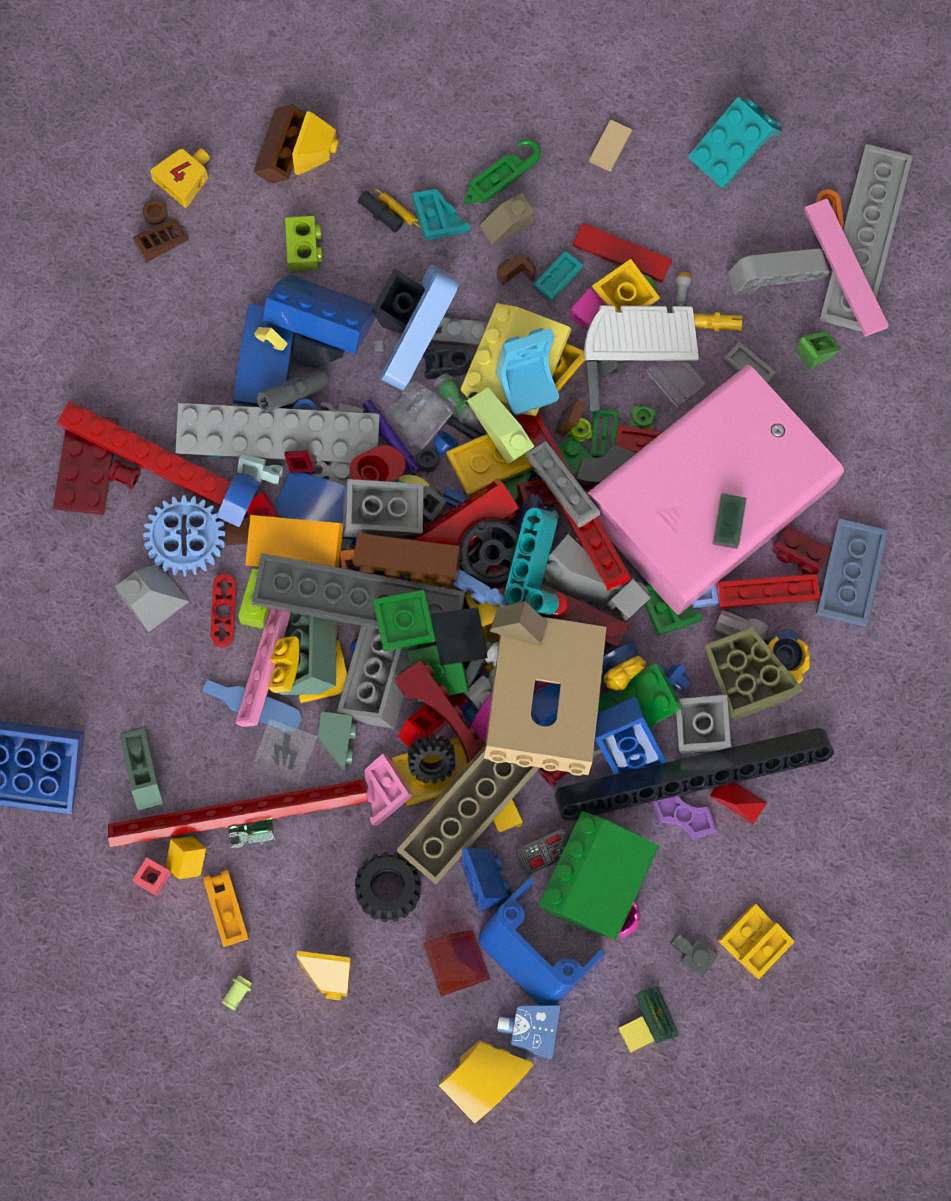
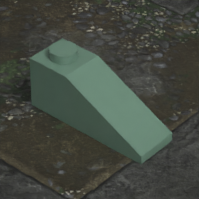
M145 728L120 734L130 787L137 810L162 805V796Z

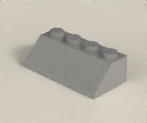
M361 626L337 713L352 715L354 720L372 726L395 729L404 695L392 677L410 665L407 651L415 650L418 645L383 651L379 629Z

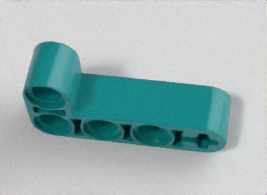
M531 508L525 513L504 594L507 604L512 605L526 601L537 613L546 615L553 614L559 605V600L555 593L540 589L557 526V517L552 511Z

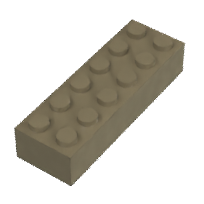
M484 745L398 842L396 850L434 884H437L462 856V850L472 845L540 767H521L515 763H495L489 759H484Z

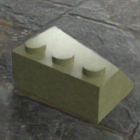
M753 627L704 645L721 693L728 696L729 715L733 721L780 705L804 691Z

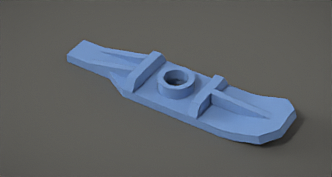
M207 680L202 692L223 700L230 710L238 713L246 688L242 686L227 688ZM266 696L259 722L270 725L285 733H291L298 729L302 717L298 709Z

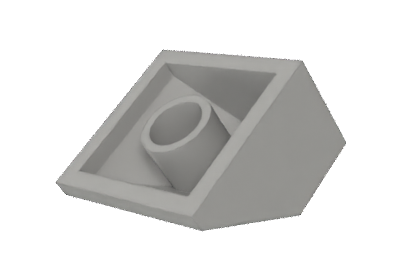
M152 565L135 571L115 586L118 595L148 632L189 603L188 599L160 565Z

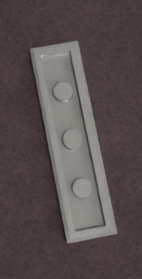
M547 441L525 453L528 462L578 528L600 515L597 506Z

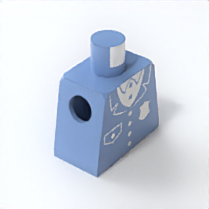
M517 1006L515 1018L499 1016L497 1031L513 1034L511 1046L547 1059H552L560 1006Z

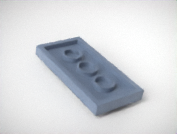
M838 519L816 615L863 627L867 626L888 530Z

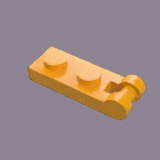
M228 870L220 872L221 875L214 877L210 875L203 877L223 947L249 939ZM224 884L225 891L216 893L214 887Z

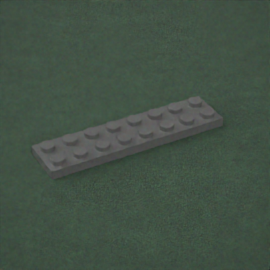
M262 553L252 597V605L379 629L373 606L374 599L424 590L431 618V615L435 613L462 610L465 592Z

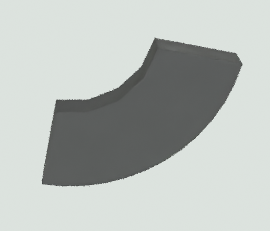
M613 445L610 451L603 457L594 459L583 457L576 480L584 485H598L636 453Z

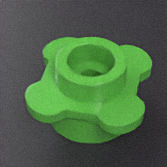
M633 407V420L630 421V427L653 430V418L656 416V411L648 407Z

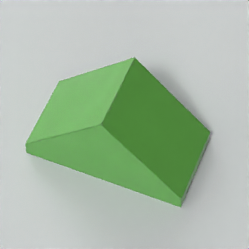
M827 331L803 336L796 350L810 370L841 351Z

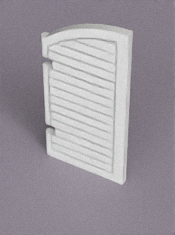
M600 305L599 312L592 320L585 340V360H699L693 307L673 306L672 313H667L666 306H621V313L615 312V306Z

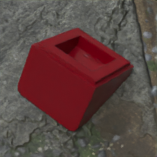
M309 450L284 452L290 473L315 471L316 457Z

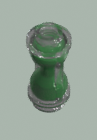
M449 373L439 376L433 383L435 393L440 395L442 399L451 402L455 407V413L459 418V422L470 425L478 420L472 408L466 405V398L460 392L457 379L453 375L450 376Z

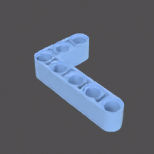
M433 264L430 265L422 280L425 291L380 377V380L402 391L409 383L459 286V282L454 275Z

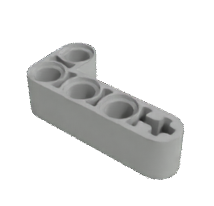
M808 249L747 256L740 259L727 275L734 297L739 298L738 295L753 294L760 286L811 281L824 278L830 272L823 250Z

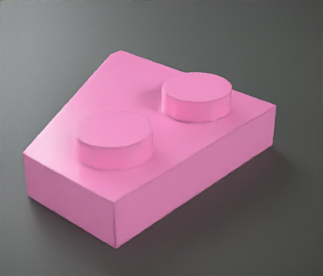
M386 754L379 756L364 769L365 781L368 784V802H371L373 817H370V822L375 826L382 823L413 796L390 757Z

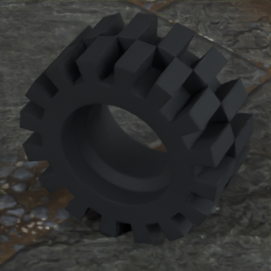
M431 734V738L422 735V741L416 738L414 740L415 744L411 743L409 746L410 750H408L409 770H411L412 776L416 775L418 781L423 778L424 783L428 784L429 780H432L433 784H435L437 779L440 778L441 782L446 780L445 775L448 777L452 775L456 762L454 746L451 745L450 740L446 739L444 741V736L441 735L436 739L435 734ZM428 755H437L442 758L434 763H427L422 760V758Z

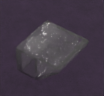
M414 379L403 389V393L387 408V412L383 416L414 444L423 449L454 413V410L436 394Z

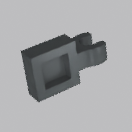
M679 934L670 944L685 955L681 962L701 977L705 975L718 957L716 953L700 941L696 940L691 945Z

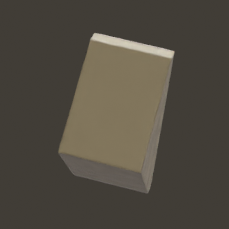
M525 601L498 607L490 632L540 646L547 622Z

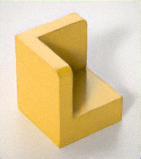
M512 799L493 820L498 832H503L514 826L519 828L523 823Z
M193 836L170 839L166 868L178 879L200 876L206 848Z

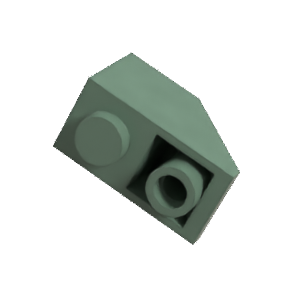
M321 712L318 732L319 743L340 770L346 771L347 764H352L354 749L349 748L350 739L356 738L357 724L353 723L352 715Z

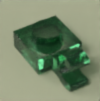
M272 819L261 820L252 824L246 823V826L242 827L232 826L228 828L229 837L238 836V838L230 840L231 848H240L247 840L249 844H263L275 840Z

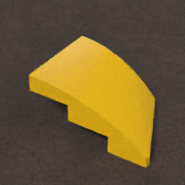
M480 1040L460 1056L459 1066L439 1082V1086L476 1123L520 1082L533 1067L534 1062L528 1058L525 1060L514 1056L502 1048H494L491 1044Z

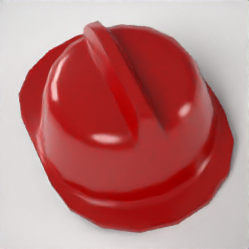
M382 445L355 457L350 464L349 472L354 480L394 482L402 476L406 462L398 449Z

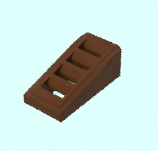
M177 219L141 232L133 237L134 244L145 262L189 240ZM173 227L179 236L177 238H174L170 232V229ZM164 232L166 233V235H167L168 238L170 239V240L167 241V242L164 240L163 236L161 235V234L164 233ZM156 236L161 243L159 245H156L153 240ZM149 241V243L152 246L149 249L145 245V242Z

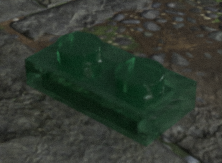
M721 493L712 541L713 545L738 549L747 498Z
M658 986L635 994L656 1044L679 1036Z

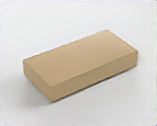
M610 120L589 162L611 172L632 133V129Z

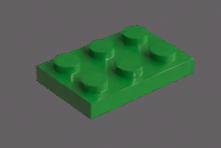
M655 663L635 675L625 689H612L599 697L598 710L602 712L636 697L650 727L683 709L660 663Z

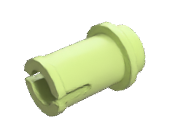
M239 975L236 979L233 978V985L221 1001V1003L236 1011L246 992L251 991L250 986L252 984Z

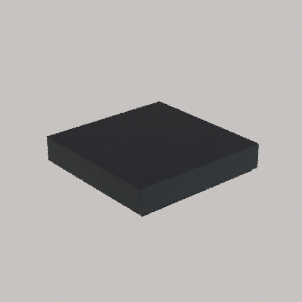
M478 607L431 615L440 666L488 658Z

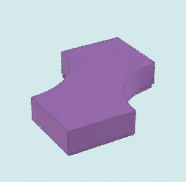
M679 796L651 802L659 824L673 823L679 825L688 832L692 840L717 832L709 807H692L684 803Z

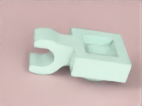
M241 454L237 472L251 475L256 481L260 482V485L262 480L278 484L279 477H282L283 467L279 465L265 466V459Z

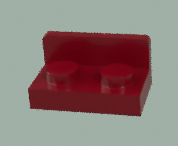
M787 525L779 541L776 543L773 553L776 554V558L786 564L791 562L799 566V571L806 575H818L832 548Z

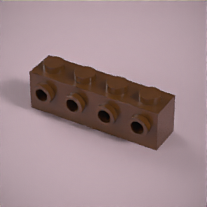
M357 533L353 564L356 568H359V572L374 574L375 570L384 571V575L390 577H400V574L410 575V579L424 581L425 577L435 578V582L450 584L451 580L458 581L461 548L454 545Z

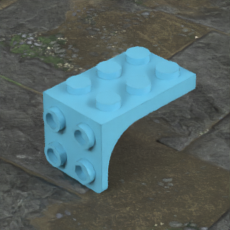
M543 328L535 329L528 336L519 338V336L509 338L502 346L495 372L511 412L514 415H520L555 403L559 399L548 361L549 352L555 338L551 328L543 330Z

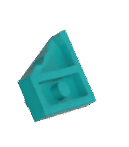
M437 189L412 194L411 198L424 240L470 231L469 223H464L456 215L455 208L444 200V197Z

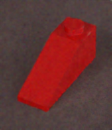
M464 692L447 697L452 706L456 704L460 710L469 701ZM425 704L407 719L397 737L409 747L411 743L415 744L414 740L416 738L422 741V735H426L427 738H431V734L436 736L448 723L433 708Z

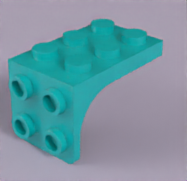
M737 97L688 155V158L724 189L767 140L775 135L780 136L783 133L779 129L781 124L771 115L769 116L766 113L763 115L761 113L763 108L754 100L748 97L745 100Z

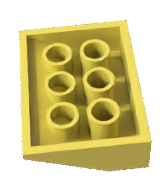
M497 303L460 390L470 399L468 396L471 393H480L489 387L506 409L511 411L495 372L505 341L515 336H519V338L528 336L535 329L543 328V330L551 328L555 338L549 352L548 361L550 372L553 376L572 329L569 326L520 307ZM539 408L522 414L536 416Z

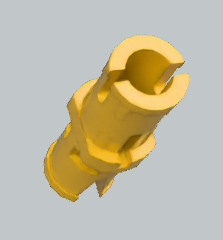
M715 312L712 315L693 313L695 328L714 329V332H719V330L741 331L742 315H721L720 312Z

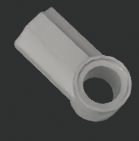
M722 610L714 632L728 637L753 627L764 641L769 626L760 620L752 618L747 620Z

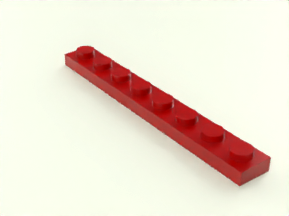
M70 401L57 421L58 426L221 507L231 485V482Z

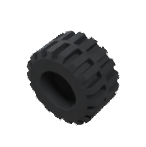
M383 852L381 856L375 854L371 860L367 859L363 862L362 868H359L357 878H355V893L358 904L361 905L362 910L366 914L371 915V918L375 920L377 918L381 919V922H387V920L395 922L400 917H407L408 913L416 908L417 901L419 902L421 891L420 876L417 873L416 867L411 865L405 857L404 859L401 858L400 854L394 853V855H389V852ZM385 873L397 875L401 878L404 885L402 894L392 901L378 899L372 890L374 880Z

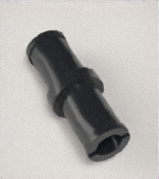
M369 191L363 192L359 197L358 203L372 213L376 221L380 220L394 233L404 224V220L389 209V205L385 202L381 203Z

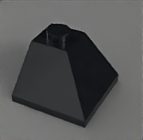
M297 334L291 361L317 368L342 358L345 350Z

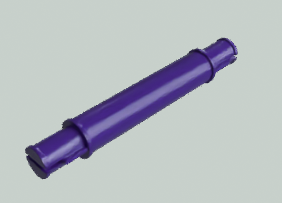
M371 400L366 401L369 406L364 402L362 407H364L367 413L379 414V432L389 446L398 449L402 453L406 462L405 466L411 475L416 474L413 469L418 473L420 468L413 460V455L407 450L381 411L377 410Z

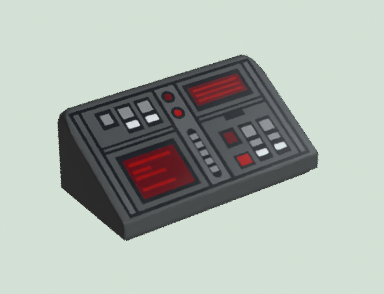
M562 828L517 849L516 855L526 875L529 876L557 863L568 842V838Z

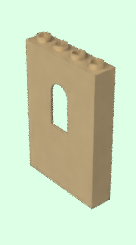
M542 617L547 622V626L540 646L499 635L484 759H489L495 763H515L521 767H541L547 771H566L573 775H589L593 761L606 627ZM535 680L561 684L557 720L554 724L547 727L537 725L531 718Z

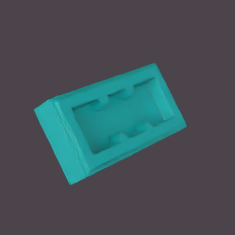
M565 250L533 284V288L552 303L584 269V265Z

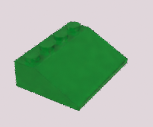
M582 811L538 905L550 916L616 941L659 846L612 822Z

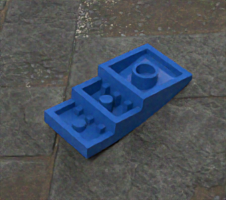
M248 304L233 403L259 406L257 402L258 393L288 381L295 332L263 321L265 306ZM258 327L272 328L288 343L284 350L274 349V345L267 339L264 342L260 341L254 335Z
M289 472L275 504V509L281 518L343 524L344 485L301 472ZM342 537L343 542L356 545L357 538Z

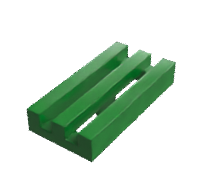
M605 409L594 411L590 455L593 458L603 457L608 453L605 452L608 416H613L611 447L616 444L619 411ZM603 415L600 451H596L598 416Z

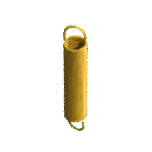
M386 192L380 194L378 200L381 203L385 202L389 205V209L410 226H412V222L416 224L415 221H418L416 216Z

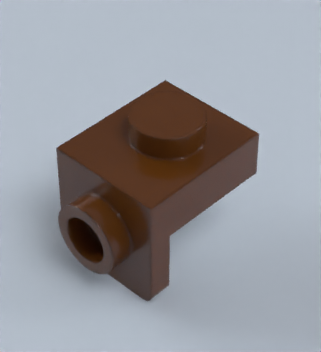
M519 253L511 260H504L498 266L497 279L504 285L520 272H523L532 282L535 280L536 267L529 258L525 259Z

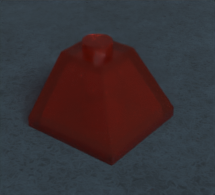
M473 930L447 934L423 943V948L440 997L490 980Z

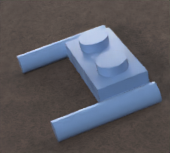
M459 569L458 581L453 583V586L465 593L468 590L472 593L471 597L481 604H484L486 601L492 606L496 604L500 607L509 605L498 589H491Z

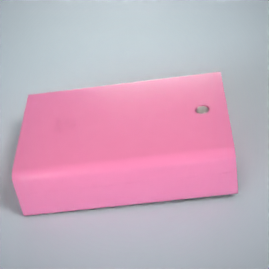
M745 365L590 490L587 495L599 509L600 515L597 518L610 541L654 588L665 603L677 615H680L715 586L717 582L721 581L833 488L844 473V469L834 455L752 366Z

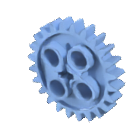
M185 495L182 496L181 502H177L176 498L172 497V504L169 505L166 501H163V509L154 508L156 516L148 515L151 523L144 524L145 530L148 531L143 533V538L147 541L144 543L145 550H150L148 552L150 559L156 557L154 561L156 566L164 563V572L171 567L173 575L182 570L183 575L186 576L190 569L194 575H197V567H201L202 570L206 571L205 563L208 562L214 565L213 556H221V551L218 548L225 547L224 541L220 540L226 538V533L220 531L225 528L224 522H218L220 518L216 517L217 513L213 514V505L205 508V500L196 504L195 496L192 497L190 502H187ZM183 515H186V516H187V520H186V528H187V536H186V541H187V555H186V556H182L183 543H182V538H181V536L183 535V532H182V516H183ZM172 520L178 522L177 526L173 528L165 526L167 522ZM194 520L204 522L200 527L191 526ZM171 544L178 546L177 550L173 552L167 551L166 547ZM194 544H202L204 546L200 551L191 549Z

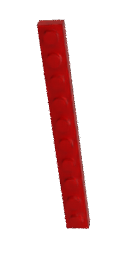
M509 411L522 426L534 448L547 441L572 474L538 412L536 416L527 414L514 415ZM557 500L606 590L608 591L631 580L628 571L598 518L596 517L578 528Z
M365 780L108 824V841L110 847L126 846L135 842H150L158 838L177 837L181 834L192 832L201 833L209 829L229 828L243 823L252 824L261 820L280 819L284 816L295 814L303 815L323 809L332 810L340 806H355L368 802Z

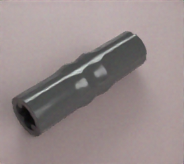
M317 369L300 377L284 381L275 387L258 393V405L264 412H269L284 405L293 404L297 400L304 399L309 395L326 389L329 383L328 377L324 371Z

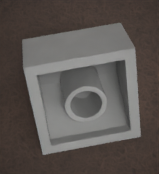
M727 695L679 699L683 709L676 712L679 751L682 755L704 754L731 747Z

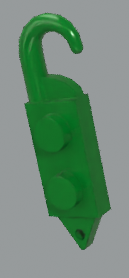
M530 139L519 141L517 146L528 145L533 149L531 156L522 161L515 155H505L470 181L464 204L477 202L485 204L520 178L521 174L539 161L541 148L538 143Z

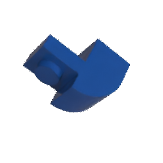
M237 472L216 517L240 527L260 482L256 481L251 475Z

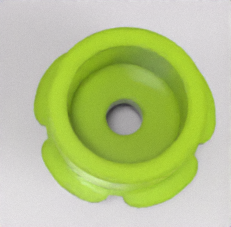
M580 418L578 425L571 429L568 434L569 436L572 435L578 442H584L585 439L588 440L592 436V425L586 419Z

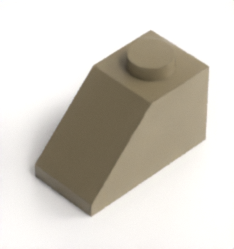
M522 193L502 203L480 224V228L492 246L533 225L535 212Z

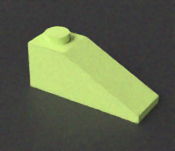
M489 387L467 400L507 464L534 448L522 426Z

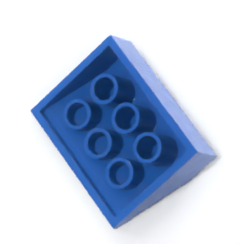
M289 274L275 283L268 294L263 321L356 354L376 317L372 312L373 304Z
M0 721V805L72 814L82 760L84 731Z

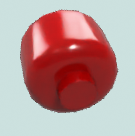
M553 592L558 597L559 605L553 614L547 616L559 619L567 613L569 607L568 600L562 593Z

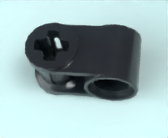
M463 347L425 350L422 356L426 362V371L424 372L426 379H441L465 375L471 365L469 352ZM458 358L465 360L461 365L453 363Z

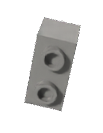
M633 579L603 609L609 615L626 622L650 599L649 591L641 582L636 583Z

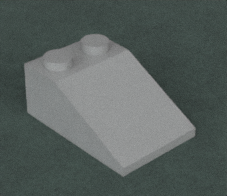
M347 479L343 494L342 537L357 538V533L384 537L421 535L423 533L424 484Z
M569 534L550 549L542 584L578 601L581 599L587 603L590 601L598 608L622 590V585L608 591L606 590L585 550Z

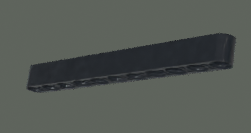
M814 728L563 786L555 792L554 797L561 818L568 821L576 820L582 811L597 815L828 761L834 755V749L826 731L822 728Z

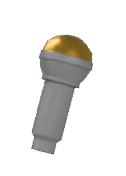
M679 272L675 277L678 287L675 303L676 306H684L687 288L692 283V277L688 272Z

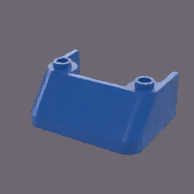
M529 878L497 910L480 931L479 944L539 1006H556L604 958L605 952L601 949L584 967L572 958L561 959L552 967L516 931L522 924L525 915L524 909L518 902L533 888L534 881Z

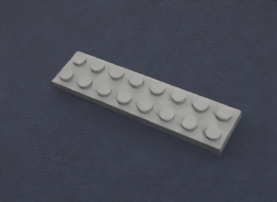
M866 144L843 232L875 298H877L913 156ZM832 270L819 321L862 332Z
M178 403L176 453L240 457L241 454L257 458L285 459V451L309 450L316 457V461L351 463L358 455L378 447L379 414L281 408L264 412L260 407Z

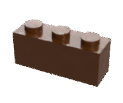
M294 104L275 108L253 171L255 174L270 183L289 179L294 166L292 153L306 112Z

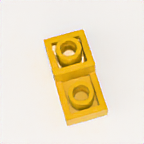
M295 636L279 638L274 645V652L270 661L276 664L277 667L272 672L271 681L268 685V689L274 693L289 692L292 689L299 661V639Z

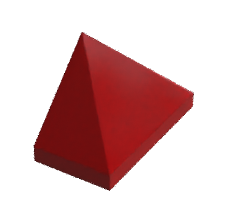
M736 782L715 787L710 797L752 824L755 823L767 804L766 801Z

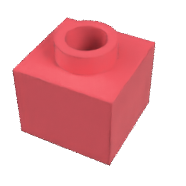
M146 857L133 881L138 886L158 896L171 873L168 869ZM151 874L158 876L157 881L154 883L148 881V877Z

